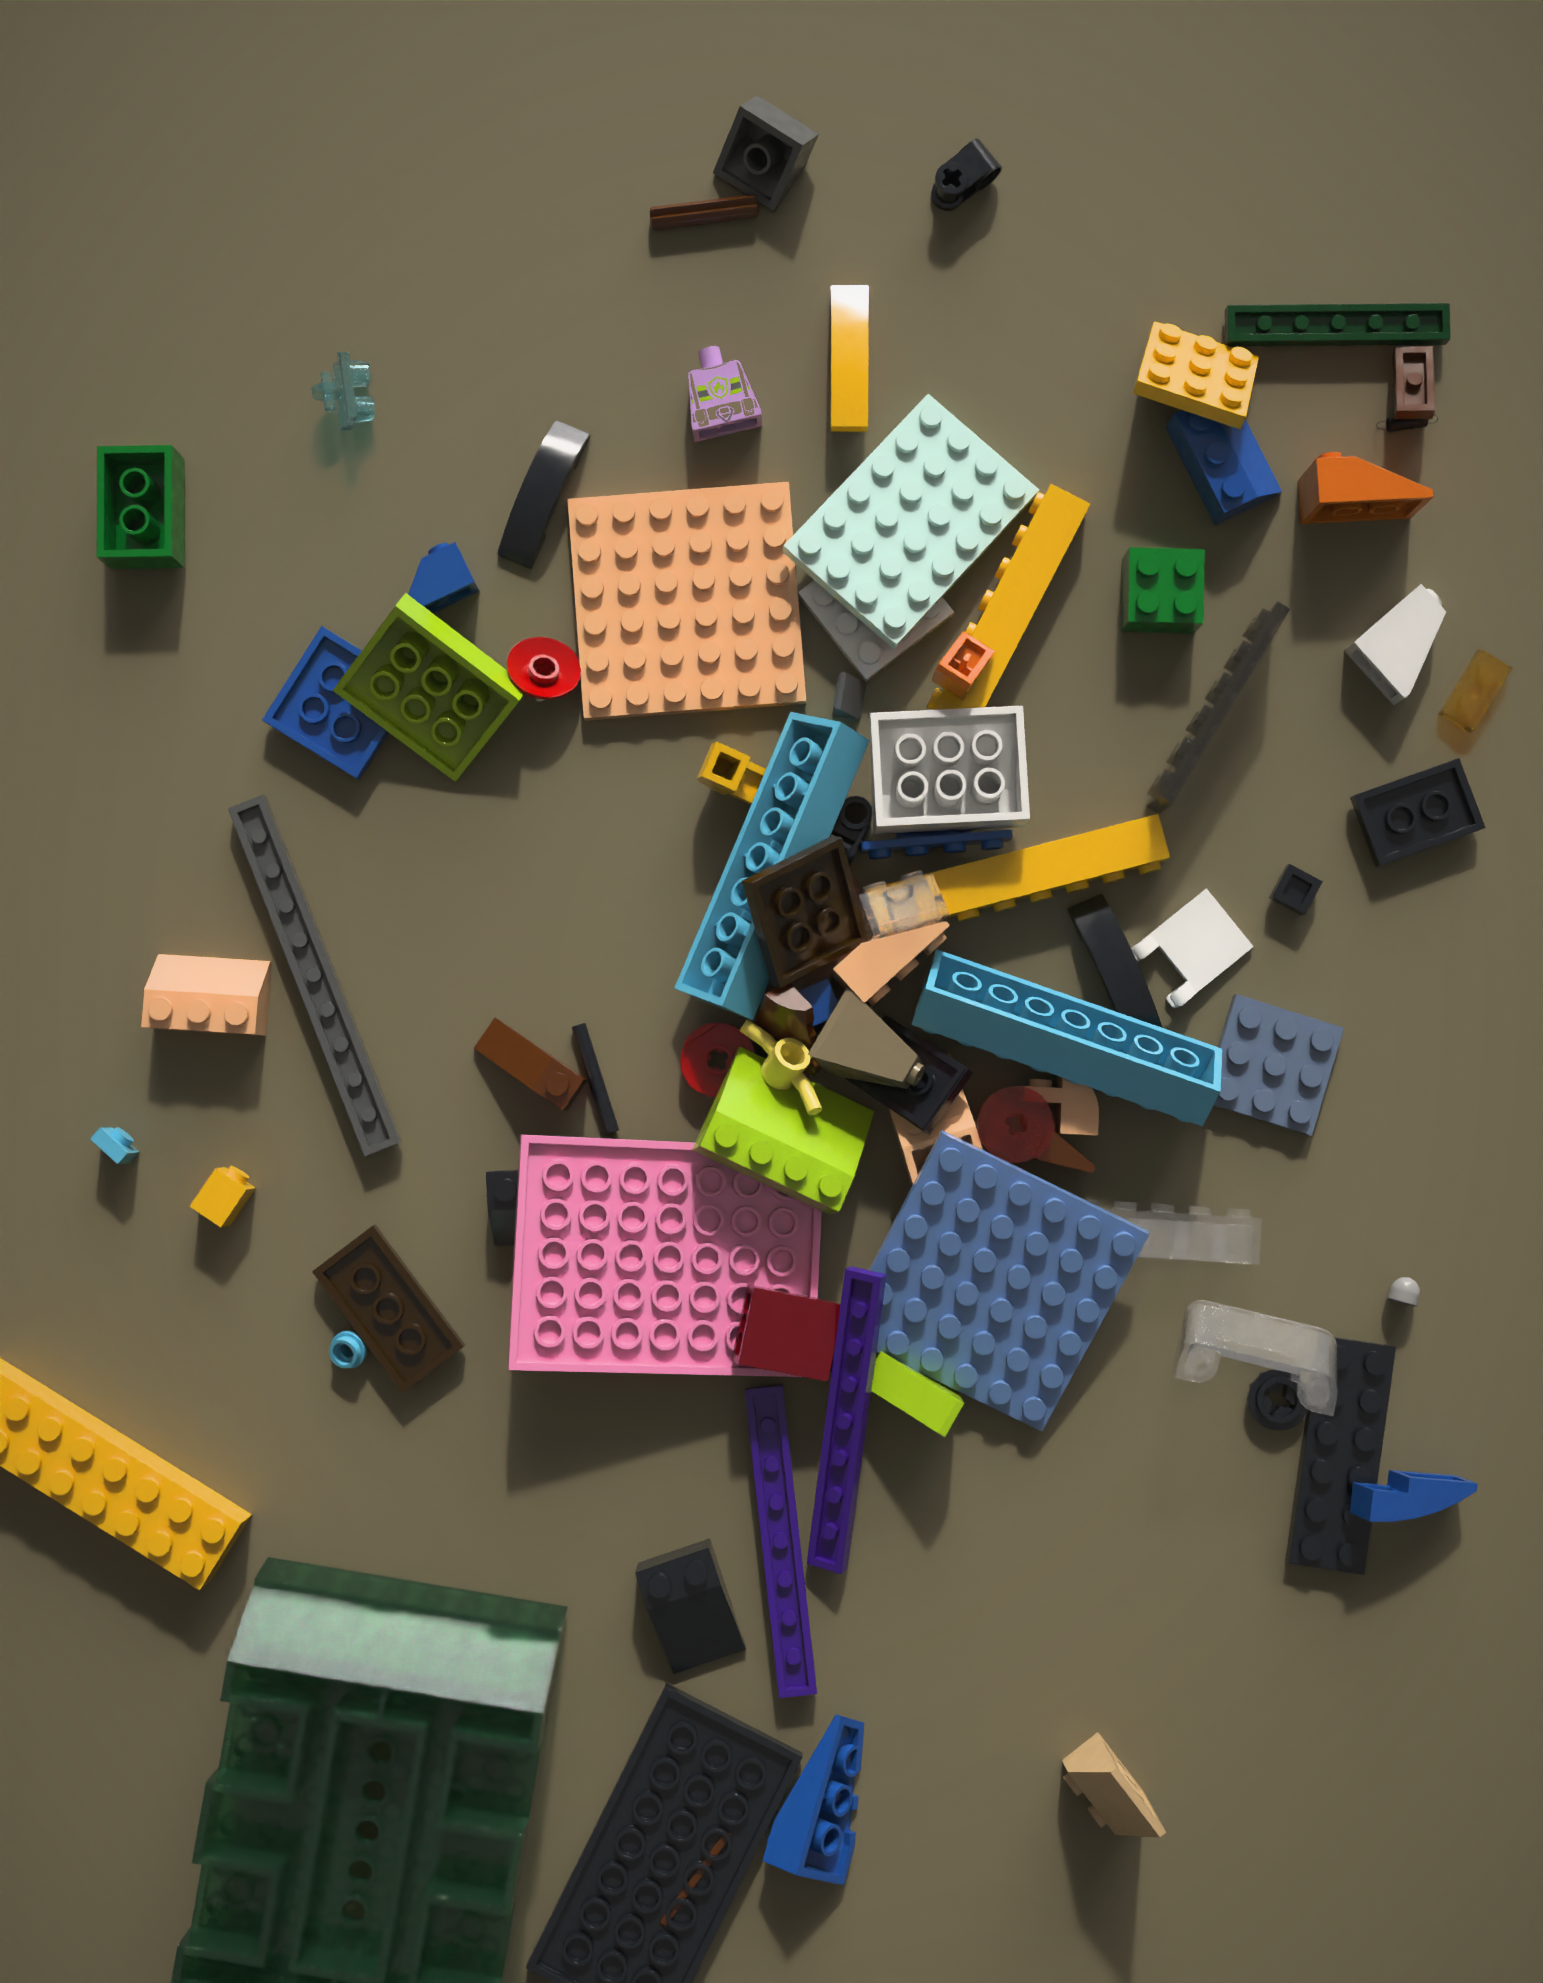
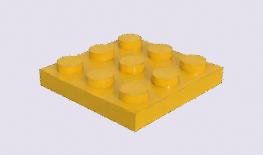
M1154 321L1148 336L1133 394L1241 429L1248 410L1259 356L1251 354L1245 348H1233L1218 343L1209 336H1197L1182 331L1173 324H1161Z

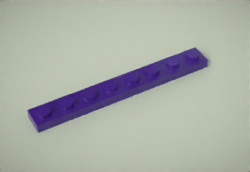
M853 1266L846 1268L844 1274L807 1564L839 1574L844 1573L848 1567L887 1276L886 1274Z
M783 1384L745 1388V1398L779 1698L817 1694Z

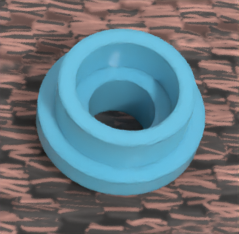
M342 1331L332 1339L329 1355L336 1366L340 1368H355L366 1359L367 1346L357 1333Z

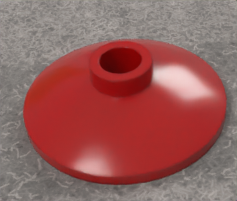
M548 637L527 638L517 643L508 654L506 669L511 682L516 688L531 697L544 700L562 698L570 694L579 683L581 677L579 659L571 648L558 640Z

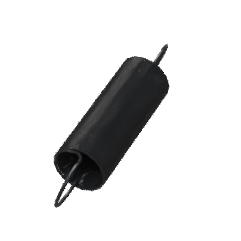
M1388 417L1386 419V430L1388 432L1426 427L1429 419H1394V417Z

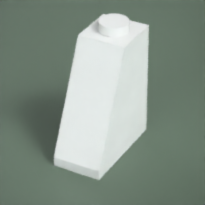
M1422 584L1409 593L1344 650L1393 706L1411 693L1446 614V611L1441 606L1442 602L1439 596L1434 591L1426 589Z

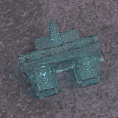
M337 352L338 362L332 366L334 382H332L331 372L320 373L321 383L311 388L312 397L315 400L324 401L325 411L336 410L335 400H337L340 429L352 430L355 422L370 421L375 416L373 396H354L353 388L369 386L371 382L369 362L350 360L349 352Z

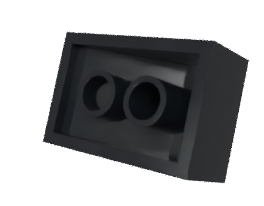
M710 1538L638 1563L635 1574L648 1613L674 1674L746 1650V1645Z

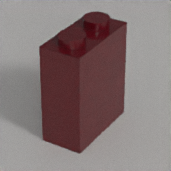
M747 1284L731 1360L738 1365L828 1382L829 1374L832 1373L840 1304L835 1301Z

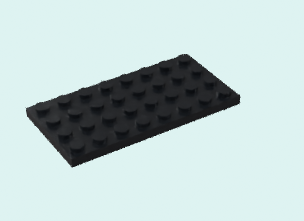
M666 1683L527 1961L526 1969L553 1983H692L803 1757L802 1752ZM723 1835L727 1839L726 1844L718 1855L710 1854V1850L720 1836ZM705 1857L713 1860L710 1866L702 1863ZM698 1868L706 1870L696 1886L691 1888L688 1881ZM684 1887L690 1893L687 1898L676 1899ZM677 1904H682L671 1919V1909ZM666 1913L668 1925L664 1927L660 1924V1921Z

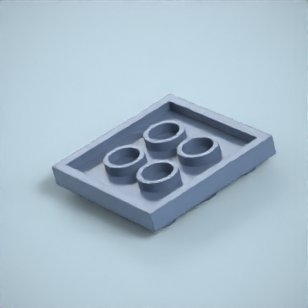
M1234 994L1217 1046L1222 1049L1221 1090L1213 1106L1312 1136L1344 1028Z

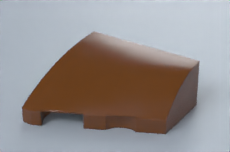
M791 983L780 989L775 987L764 995L755 1024L771 1034L777 1042L783 1038H794L801 1041L808 1051H810L817 1039V1034L813 1027V1006ZM811 1058L804 1073L815 1075L821 1070V1067Z

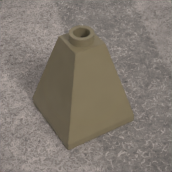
M846 988L808 1053L815 1063L829 1075L908 1089L910 1084L916 1086L925 1072V1066L922 1065L923 1062L919 1056L866 1003L848 988Z

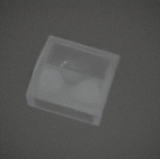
M921 870L901 876V883L887 887L886 882L881 881L863 887L865 893L858 896V902L869 941L944 921L949 913L933 874L923 876Z

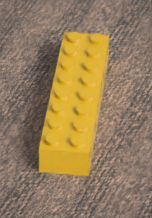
M0 1358V1466L196 1589L201 1590L211 1582L252 1514Z

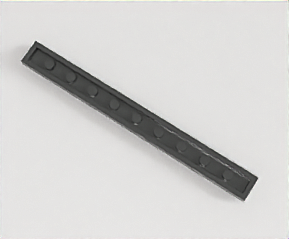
M262 794L228 808L364 1157L402 1143L267 797Z

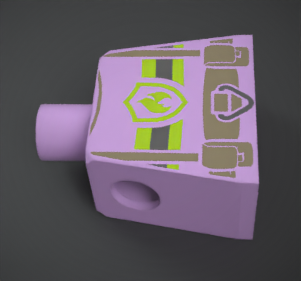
M718 346L701 349L698 352L701 368L688 372L694 442L761 427V409L741 363L738 360L723 363Z

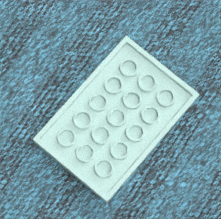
M927 394L783 546L782 552L889 646L895 649L1036 497L1039 489L932 396Z

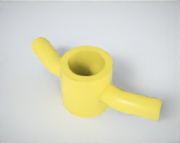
M747 1019L739 1031L759 1044L768 1054L761 1067V1074L765 1082L777 1090H787L794 1085L801 1096L808 1115H815L822 1111L811 1082L803 1074L811 1059L808 1055L807 1047L801 1041L794 1038H783L777 1042L771 1034Z

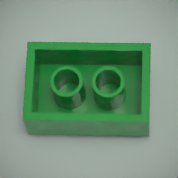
M172 445L97 446L96 558L110 569L185 568V459Z

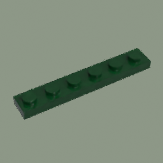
M1450 303L1227 305L1225 309V345L1230 347L1446 345L1451 339Z

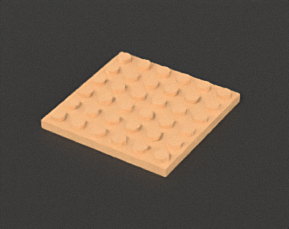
M789 482L568 499L583 716L585 721L806 704L796 564L782 552L783 546L793 536Z

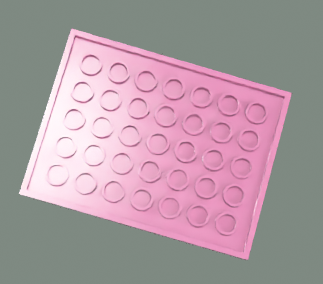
M520 1135L507 1369L521 1371L801 1377L738 1365L731 1359L747 1284L818 1298L822 1211L693 1151L695 1142Z

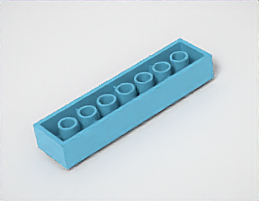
M790 712L674 989L707 1004L750 1020L754 1019L769 983V976L742 880L830 837L869 744V739L842 722Z
M938 949L934 953L922 984L912 1025L920 1027L925 1032L940 1034L957 1040L962 1045L974 1046L991 1052L999 1058L1020 1062L1036 1071L1060 1076L1073 1084H1082L1100 1090L1108 1096L1120 1097L1137 1103L1145 1109L1157 1110L1174 1116L1179 1121L1191 1122L1200 1126L1204 1125L1221 1090V1048Z

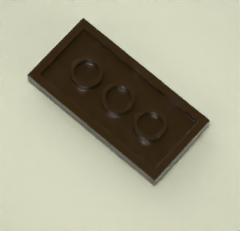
M376 1225L371 1226L312 1271L402 1394L466 1346Z

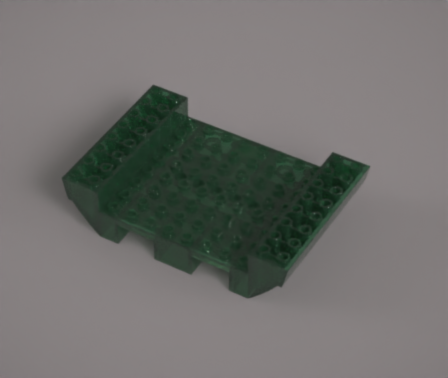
M268 1557L255 1577L254 1586L226 1664L220 1701L230 1703L219 1767L205 1784L192 1858L193 1864L202 1866L191 1927L177 1945L171 1983H503L549 1700L556 1681L568 1606ZM378 1741L386 1742L392 1749V1757L387 1760L377 1759L372 1753V1745ZM370 1781L380 1782L385 1788V1796L378 1800L370 1798L365 1791L366 1783ZM362 1821H372L377 1825L379 1835L373 1839L364 1838L358 1830L359 1823ZM358 1860L367 1862L371 1866L372 1875L363 1879L356 1877L352 1871V1863ZM351 1900L359 1901L365 1908V1915L360 1918L350 1917L345 1910V1903Z

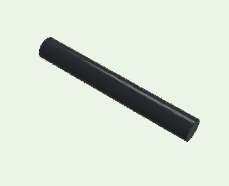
M586 1023L571 1027L605 1135L619 1131Z

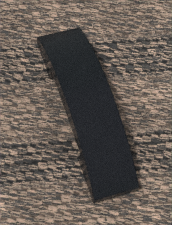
M555 420L540 445L518 492L499 545L498 556L529 569L533 568L546 539V528L572 469L576 470L590 434Z
M1103 894L1068 908L1067 911L1082 943H1085L1114 1007V1011L1162 1028L1141 969Z

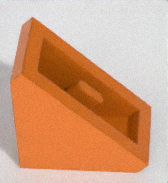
M963 631L936 667L931 681L963 701L995 651Z

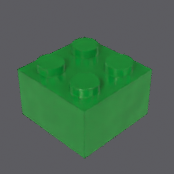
M1129 547L1122 558L1121 632L1195 634L1203 625L1205 549Z

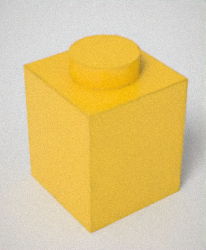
M230 1166L229 1169L226 1167L215 1168L189 1207L220 1228L231 1226L256 1188L247 1182L250 1177L234 1166Z

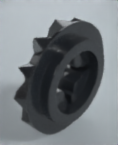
M1274 1368L1259 1373L1255 1381L1249 1384L1250 1390L1247 1403L1251 1415L1264 1427L1272 1430H1286L1296 1426L1306 1415L1309 1406V1394L1304 1382L1296 1374L1288 1370ZM1281 1388L1283 1389L1282 1396L1287 1399L1286 1401L1291 1406L1278 1404L1275 1409H1272V1401L1264 1393L1265 1391L1277 1393Z

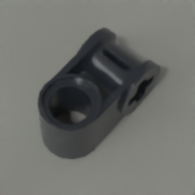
M979 139L972 140L958 154L938 168L931 191V199L934 205L945 211L958 208L959 205L976 192L990 185L1000 174L1002 166Z
M850 796L845 799L830 834V837H842L849 867L860 848L861 840L870 825L873 814L869 801L861 796ZM851 805H859L864 808L866 818L859 824L850 823L845 817V810Z

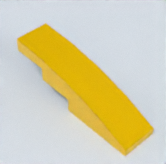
M831 286V432H868V286Z

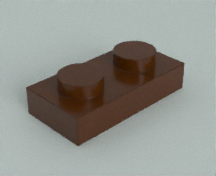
M1433 346L1395 347L1393 352L1394 419H1433L1435 413Z

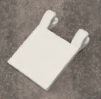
M1206 888L1131 949L1138 962L1158 947L1186 981L1166 997L1170 1006L1177 1008L1190 1000L1198 991L1254 946Z

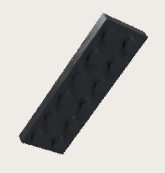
M1317 1334L1309 1387V1406L1305 1416L1285 1558L1290 1564L1365 1575L1372 1522L1350 1513L1353 1482L1377 1484L1396 1352V1347L1392 1345Z

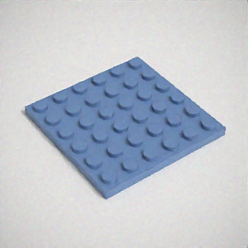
M941 1130L869 1268V1271L887 1275L876 1352L882 1351L925 1376L1037 1430L1043 1431L1148 1239L1149 1233L1147 1230Z

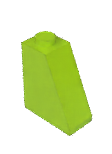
M882 1351L876 1352L871 1391L938 1434L946 1437L964 1405L959 1394Z

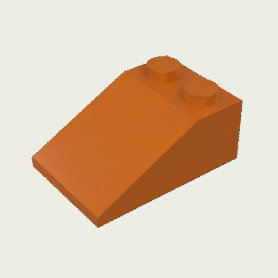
M1328 452L1319 455L1297 481L1300 524L1411 519L1434 497L1433 489L1356 456L1342 457L1340 452Z

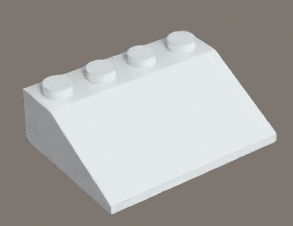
M1023 706L870 713L874 834L1024 827L1030 820Z

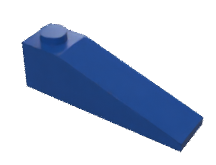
M837 1714L834 1716L773 1822L762 1861L796 1876L844 1885L855 1847L856 1832L850 1830L851 1812L858 1809L859 1796L853 1794L854 1776L861 1770L864 1735L863 1722Z

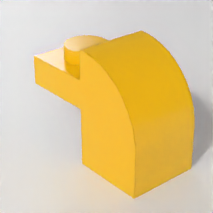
M716 741L710 745L697 780L720 794L730 795L751 805L766 769L750 762V756Z

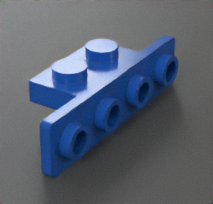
M972 829L896 833V839L861 842L860 854H869V859L890 858L891 852L906 851V856H922L929 854L930 848L942 847L944 848V853H959L966 851V845L981 844V850H996L1004 848V842H1009L1012 839V830L972 833Z

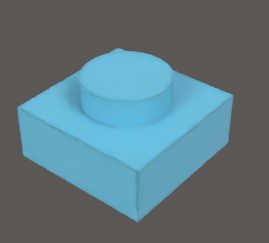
M100 1127L90 1138L117 1164H129L139 1153L131 1145L134 1142L133 1138L119 1127L115 1129L112 1127Z

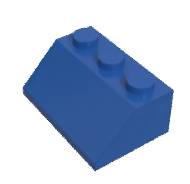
M1184 410L1173 414L1166 430L1214 525L1222 523L1282 493L1246 419L1241 429Z

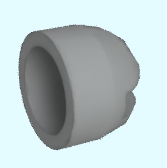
M1401 1277L1390 1285L1387 1299L1417 1307L1420 1299V1288L1413 1279Z

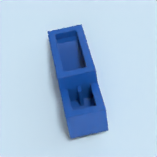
M1389 1470L1387 1485L1353 1482L1350 1513L1369 1522H1394L1415 1519L1439 1512L1459 1503L1477 1491L1478 1483L1456 1475Z

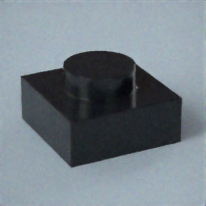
M1288 864L1285 866L1269 898L1302 916L1306 914L1323 881Z

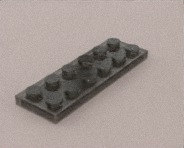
M1277 601L1269 610L1262 608L1257 617L1251 620L1242 635L1247 641L1243 640L1238 648L1232 651L1223 666L1228 672H1223L1218 681H1214L1205 695L1204 700L1208 701L1209 704H1204L1188 723L1185 731L1190 733L1189 737L1185 736L1180 744L1177 743L1168 756L1166 763L1171 765L1169 770L1165 768L1148 789L1146 794L1152 798L1147 804V808L1160 814L1173 804L1290 611V608Z

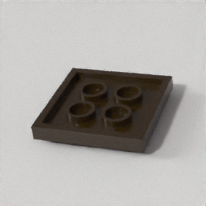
M831 836L742 880L770 984L773 987L780 989L857 948L861 943L868 941L842 837Z

